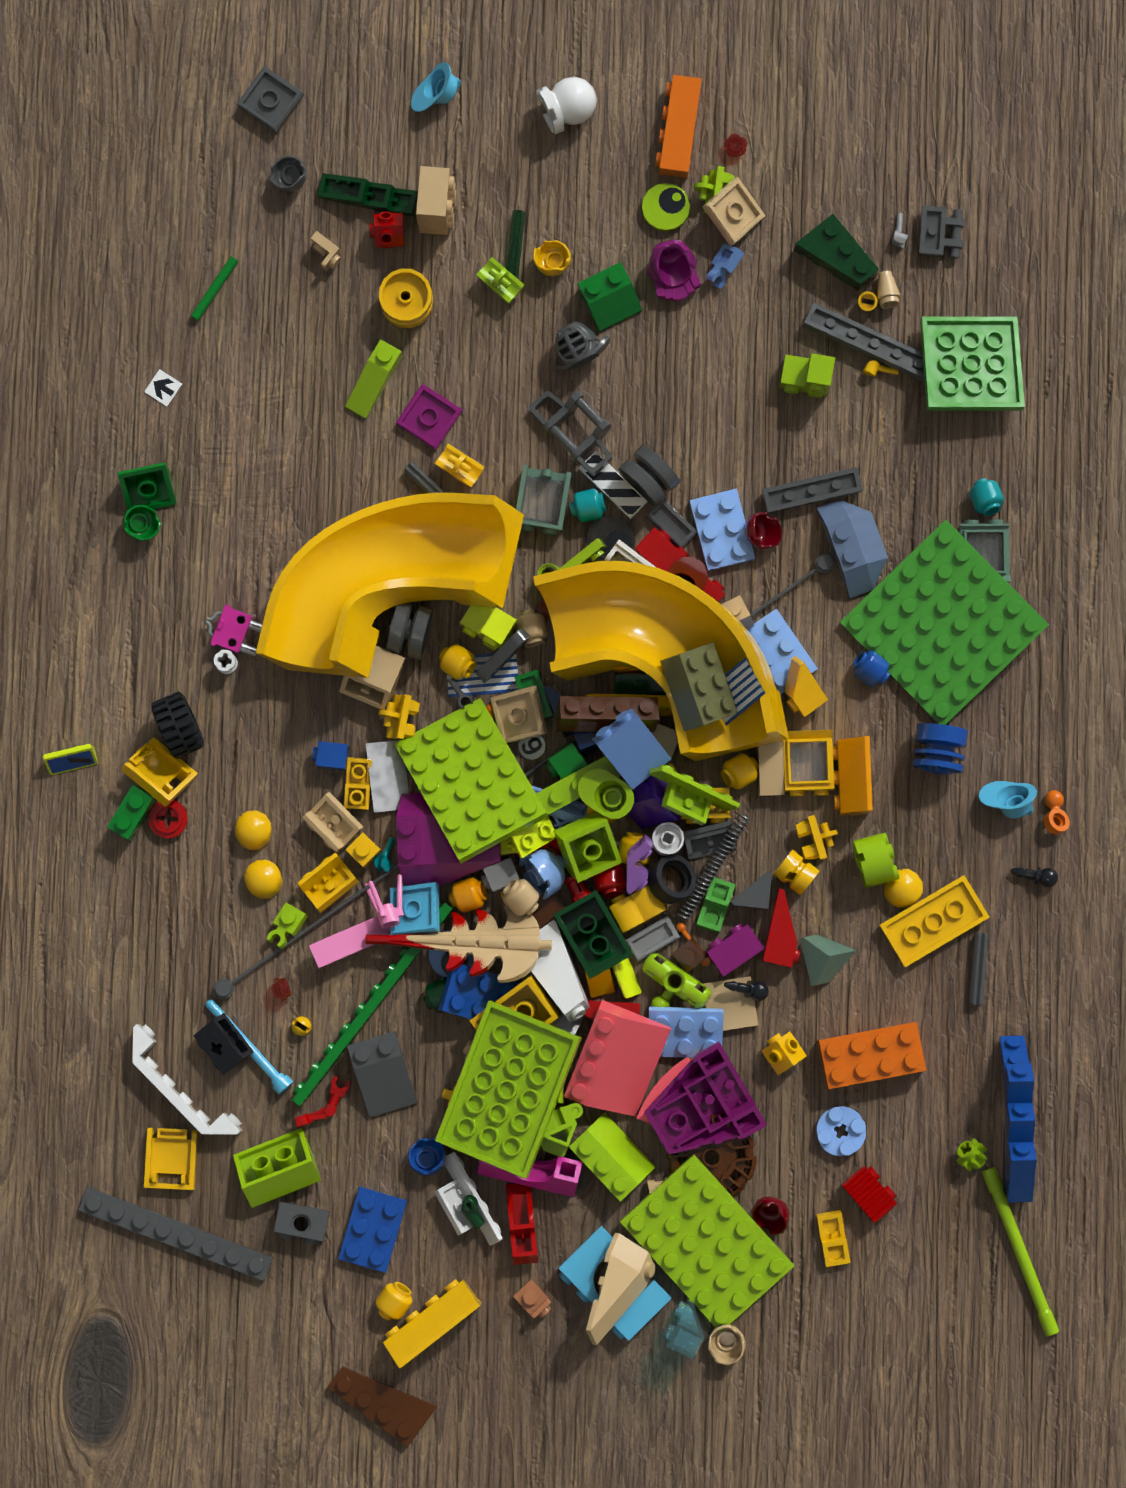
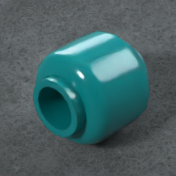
M986 478L977 480L969 492V497L975 511L979 514H984V516L998 513L1005 501L998 483Z
M596 489L575 493L573 496L574 502L569 503L572 516H577L581 523L601 519L603 512L606 511L602 492L598 493Z

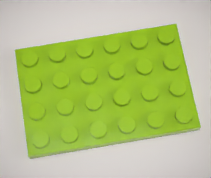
M481 698L473 701V704L469 703L464 706L465 709L460 708L415 732L414 737L404 738L394 744L460 864L548 817L545 808Z
M488 1000L435 1141L524 1179H528L582 1037Z
M695 1154L690 1156L620 1220V1223L649 1252L650 1256L715 1328L724 1324L730 1325L794 1267L790 1259Z

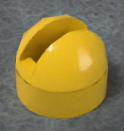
M869 291L862 293L858 299L859 307L864 311H872L878 303L876 295ZM862 298L874 300V304L862 303Z
M300 1016L293 1020L291 1028L296 1035L306 1036L310 1033L312 1024L308 1018ZM298 1021L308 1027L306 1031L295 1026L296 1022Z

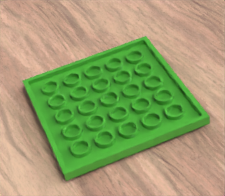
M947 520L943 521L840 621L867 651L873 650L888 661V672L938 724L946 725L1049 626Z

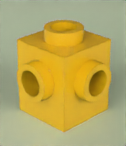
M791 1032L783 1036L780 1033L767 1040L769 1046L762 1050V1053L777 1075L785 1072L807 1056Z

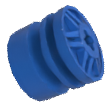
M917 724L915 741L925 744V748L914 749L913 754L924 757V759H913L912 767L922 769L928 773L941 775L963 773L964 766L953 763V761H964L965 756L954 751L955 749L966 747L968 730L942 724Z

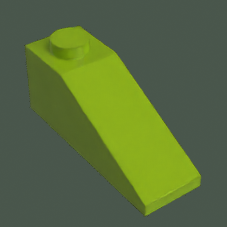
M380 339L368 359L345 408L367 419L403 358L402 351Z

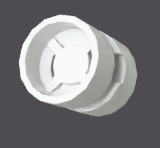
M667 822L660 824L653 832L651 839L652 847L661 856L678 853L684 842L683 831L675 823Z

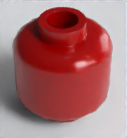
M621 864L593 876L595 889L604 898L618 897L623 894V890L627 887L625 871Z

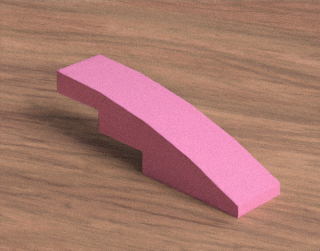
M377 916L313 943L309 947L320 969L335 961L377 945L366 944V934L390 935V928H381Z

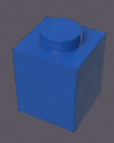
M318 741V747H313L312 761L316 762L317 768L347 771L349 745Z

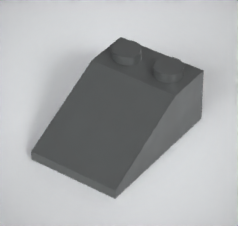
M396 1031L347 1046L369 1117L417 1103Z

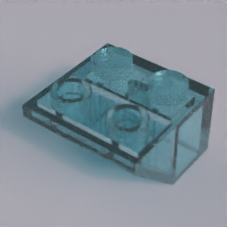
M686 1298L685 1302L680 1300L674 1312L677 1318L673 1325L668 1324L663 1337L666 1339L665 1344L667 1347L694 1360L704 1339V1334L692 1300Z

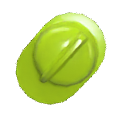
M592 769L580 778L578 793L581 800L587 806L610 819L622 818L631 811L634 804L633 791L627 783L603 769Z

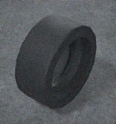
M672 854L664 856L651 865L647 881L650 891L658 900L667 904H675L693 893L697 878L694 868L689 861L682 856ZM663 867H671L678 873L682 882L680 892H674L666 886L662 878Z

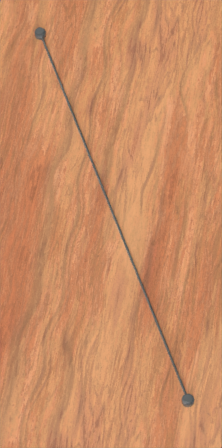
M829 554L819 555L814 562L815 568L752 612L750 614L751 617L816 571L820 574L830 573L834 567V559ZM574 738L570 742L575 743L576 739ZM545 759L525 773L526 777L548 761ZM398 864L393 866L388 872H385L381 876L376 878L373 881V883L376 884L381 879L386 877L388 874L398 868ZM369 884L287 941L285 947L369 889ZM276 949L232 981L227 979L218 980L214 985L215 995L221 999L231 997L234 993V983L283 949Z

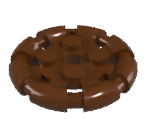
M717 1113L711 1115L710 1121L712 1124L715 1123L714 1117L718 1118ZM750 1135L743 1139L735 1138L723 1141L720 1144L712 1143L673 1154H668L667 1152V1159L670 1161V1168L668 1170L671 1175L680 1166L679 1157L687 1156L688 1159L695 1154L714 1177L720 1181L723 1187L735 1197L744 1190L743 1186L748 1179L751 1181L757 1161V1156H754L753 1151L755 1144ZM743 1148L744 1158L737 1159L735 1149ZM710 1150L716 1151L719 1155V1160L714 1165H709L705 1161V1154ZM734 1169L740 1172L735 1181L729 1177Z

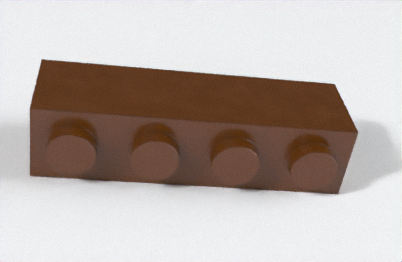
M559 696L556 707L557 731L598 732L601 728L609 726L616 721V717L621 712L632 708L649 731L655 732L659 722L658 697Z

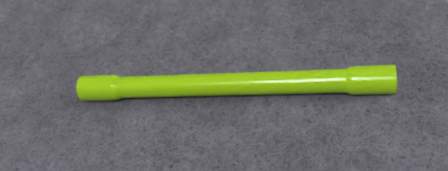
M991 1167L982 1171L984 1180L996 1204L1038 1312V1318L1046 1337L1060 1332L1047 1304L1007 1202L996 1167Z

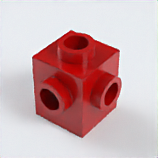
M381 212L380 214H374V223H369L370 238L375 240V247L389 249L404 246L403 213Z

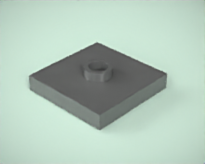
M264 66L236 105L277 133L302 99L304 93Z

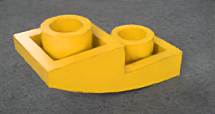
M347 758L345 808L369 810L371 785L368 766L371 768L372 759Z

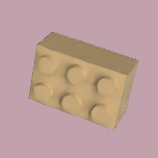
M420 166L416 210L419 233L448 235L449 228L454 226L452 205L456 203L455 177L450 174V168Z

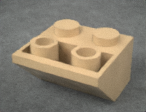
M376 646L369 678L344 676L339 692L385 710L387 703L390 702L394 695L405 658Z

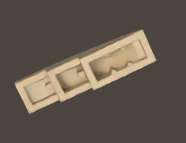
M783 741L758 746L759 795H785Z

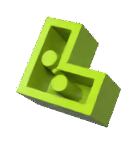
M811 353L810 359L785 355L779 388H783L784 392L790 394H798L799 391L806 392L808 396L813 398L827 396L831 386L836 357Z

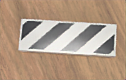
M595 451L585 462L590 467H595L604 458ZM610 464L605 466L595 476L590 475L582 466L578 468L630 520L647 504L648 501Z

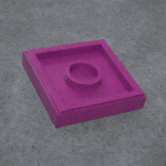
M422 383L395 424L437 451L463 410Z

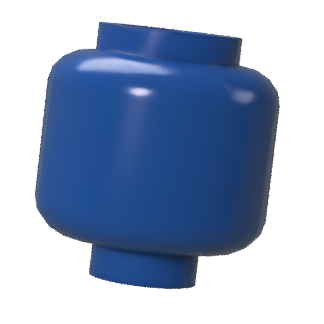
M873 650L861 652L852 664L854 675L869 687H873L878 683L882 685L890 675L887 672L889 669L888 661Z

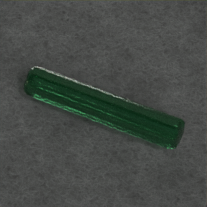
M513 210L506 263V269L517 279L525 224V211Z

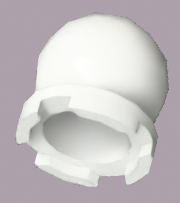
M575 76L564 78L555 84L552 91L547 86L536 90L538 103L543 102L547 113L543 114V117L550 131L554 132V134L564 131L565 123L576 125L585 122L592 117L596 108L597 96L595 90L582 78Z

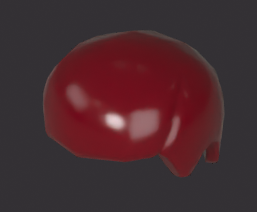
M758 512L748 518L745 525L747 540L753 547L769 549L779 545L782 539V529L776 517L767 516V512Z
M765 1196L756 1201L752 1208V1218L761 1228H767L772 1236L783 1234L787 1229L790 1212L785 1202L771 1196Z

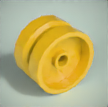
M399 269L391 272L383 279L379 288V302L384 317L391 324L400 328H413L421 325L429 318L433 309V295L428 280L420 272L413 269Z

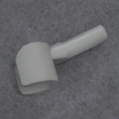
M897 213V224L892 239V244L900 248L904 247L908 237L907 234L901 233L903 213Z

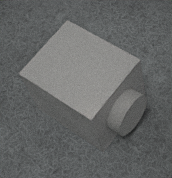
M511 858L484 868L485 874L481 876L486 890L491 888L493 893L504 889L514 879L520 880Z

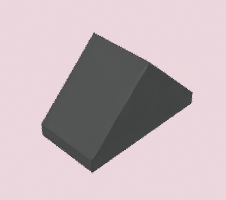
M767 871L731 900L730 904L732 907L768 910L772 873Z

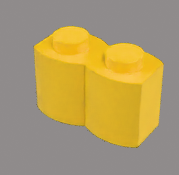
M647 884L640 891L634 890V894L628 897L622 894L612 899L613 905L609 906V910L622 934L667 910L663 902L652 894Z

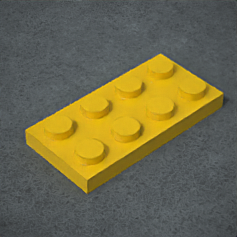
M963 875L880 924L879 927L905 968L990 917L967 878Z

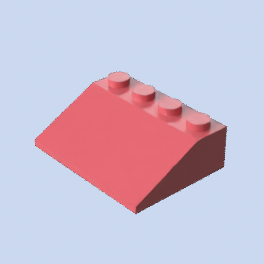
M602 1000L564 1097L588 1107L636 1117L671 1027Z

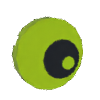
M657 184L649 189L643 198V217L657 231H674L681 227L688 218L690 210L688 196L683 189L675 184Z

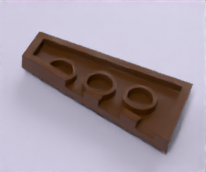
M342 1366L327 1387L407 1448L437 1408L435 1404L378 1382Z

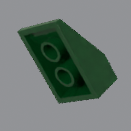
M597 890L553 914L590 979L633 955Z

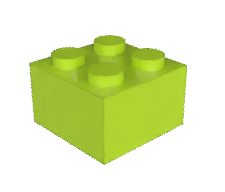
M597 811L553 831L567 871L578 883L622 863L608 820Z

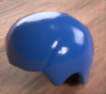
M434 1137L420 1138L409 1150L408 1160L410 1167L419 1175L428 1176L436 1174L444 1166L446 1160L444 1146L436 1142Z

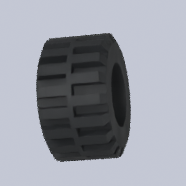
M180 691L151 703V710L157 727L170 754L175 759L204 748V739L185 696Z

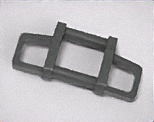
M550 391L544 392L529 406L530 413L542 424L543 429L548 434L551 433L569 451L570 457L575 462H578L590 475H597L612 461L610 452L601 442L612 424L607 419L603 420L583 399L584 396L579 391L571 395L566 404ZM546 400H552L561 409L546 422L536 410ZM577 407L597 426L593 433L578 447L558 427L575 412ZM598 445L605 454V458L595 467H590L582 458Z

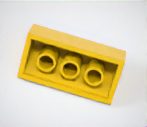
M456 1279L444 1288L447 1291L440 1298L434 1295L424 1303L427 1307L420 1313L415 1310L405 1318L407 1323L399 1329L396 1325L385 1334L387 1339L383 1344L399 1368H402L480 1307V1300L464 1279L460 1282Z

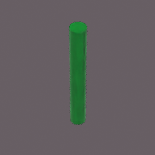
M232 256L229 257L190 315L196 321L200 320L237 265V259Z

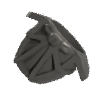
M574 321L556 332V355L563 362L562 365H555L556 369H574L599 357L608 346L610 338L605 336L600 342L599 337L581 322Z

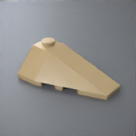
M620 1233L614 1234L604 1260L605 1263H608L605 1277L600 1276L599 1278L600 1296L599 1299L593 1301L586 1327V1332L593 1345H598L646 1288L649 1279L655 1273V1264L649 1252Z

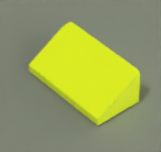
M629 958L612 967L624 999L642 993Z

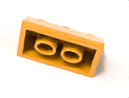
M870 736L839 739L836 741V746H833V761H837V770H834V785H838V795H834V810H839V815H868L873 811Z

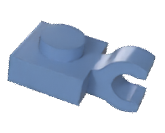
M723 244L711 262L714 267L708 272L706 279L714 282V287L721 289L726 282V273L732 274L744 253L739 248Z

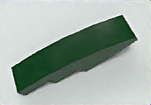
M322 173L317 197L365 209L403 213V215L415 217L418 191L395 188L389 184L369 182L364 178Z

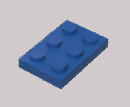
M461 965L457 969L448 972L438 1010L472 1019L486 1008L488 1000L495 1002L521 981L499 983L497 979L499 975L490 972H484L481 975L471 977L469 971L472 967Z
M359 1186L338 1259L386 1273L408 1200Z

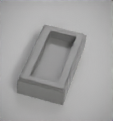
M666 916L625 941L638 962L680 938L669 917Z

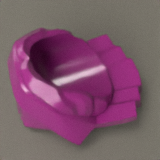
M673 239L654 246L648 262L646 275L654 280L659 299L682 302L694 294L695 290L701 286L700 279L695 270L697 259L682 241Z

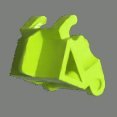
M573 1103L553 1111L541 1143L543 1151L556 1156H565L577 1125L575 1119L579 1118L583 1113V1108L580 1104Z

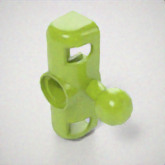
M658 953L650 954L642 966L645 974L666 988L661 996H657L651 1001L650 1007H670L669 1001L675 994L694 1006V1008H703L712 995L709 987ZM658 956L665 960V962L661 965L654 960L655 957ZM674 974L679 975L682 979L679 988H675L671 984V977ZM697 984L705 988L703 993L695 988Z

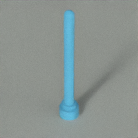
M208 1000L206 1002L207 1009L215 1017L224 1013L215 1001ZM229 1018L254 1052L250 1055L252 1059L270 1077L273 1085L272 1088L275 1092L281 1095L294 1083L292 1079L283 1073L279 1074Z

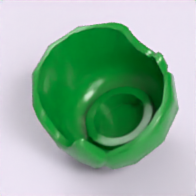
M141 504L134 505L125 512L122 525L129 538L141 542L149 541L159 532L161 522L154 509Z

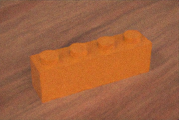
M673 75L672 82H667L665 96L670 97L669 106L664 105L662 120H666L665 129H660L659 143H663L662 152H657L655 166L660 167L659 175L688 179L701 78Z

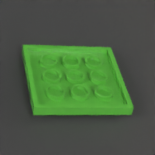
M921 317L920 327L927 411H1023L1025 402L1017 317Z

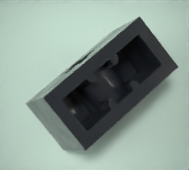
M225 1013L212 1019L194 1035L199 1047L207 1053L213 1061V1065L223 1075L236 1068L254 1052Z

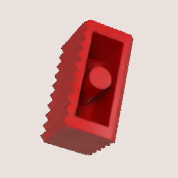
M863 1165L846 1179L841 1186L869 1219L876 1223L897 1205L894 1200L897 1195L888 1185L883 1187L878 1182V1179L881 1177L872 1166L867 1169Z

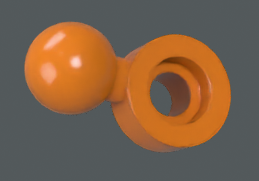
M1056 790L1049 791L1044 797V803L1050 811L1045 814L1043 822L1045 828L1051 834L1059 835L1069 828L1070 821L1068 815L1060 809L1064 803L1063 795Z

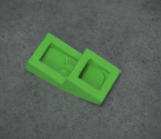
M713 878V882H710L711 886L708 887L696 927L719 934L736 884Z

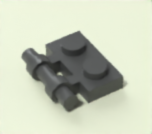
M922 206L918 255L943 257L944 248H949L950 258L958 259L960 250L963 249V241L961 240V229L964 228L965 221L962 219L963 210L954 209L952 218L946 217V207ZM945 227L952 228L951 239L945 238Z

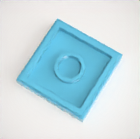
M437 882L402 886V909L404 916L399 917V925L390 928V935L440 932L439 884ZM397 887L390 888V903L395 908H397Z

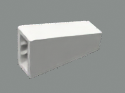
M553 919L540 929V940H552V950H540L537 963L531 972L568 1021L572 1022L584 1016L590 1006L563 932Z

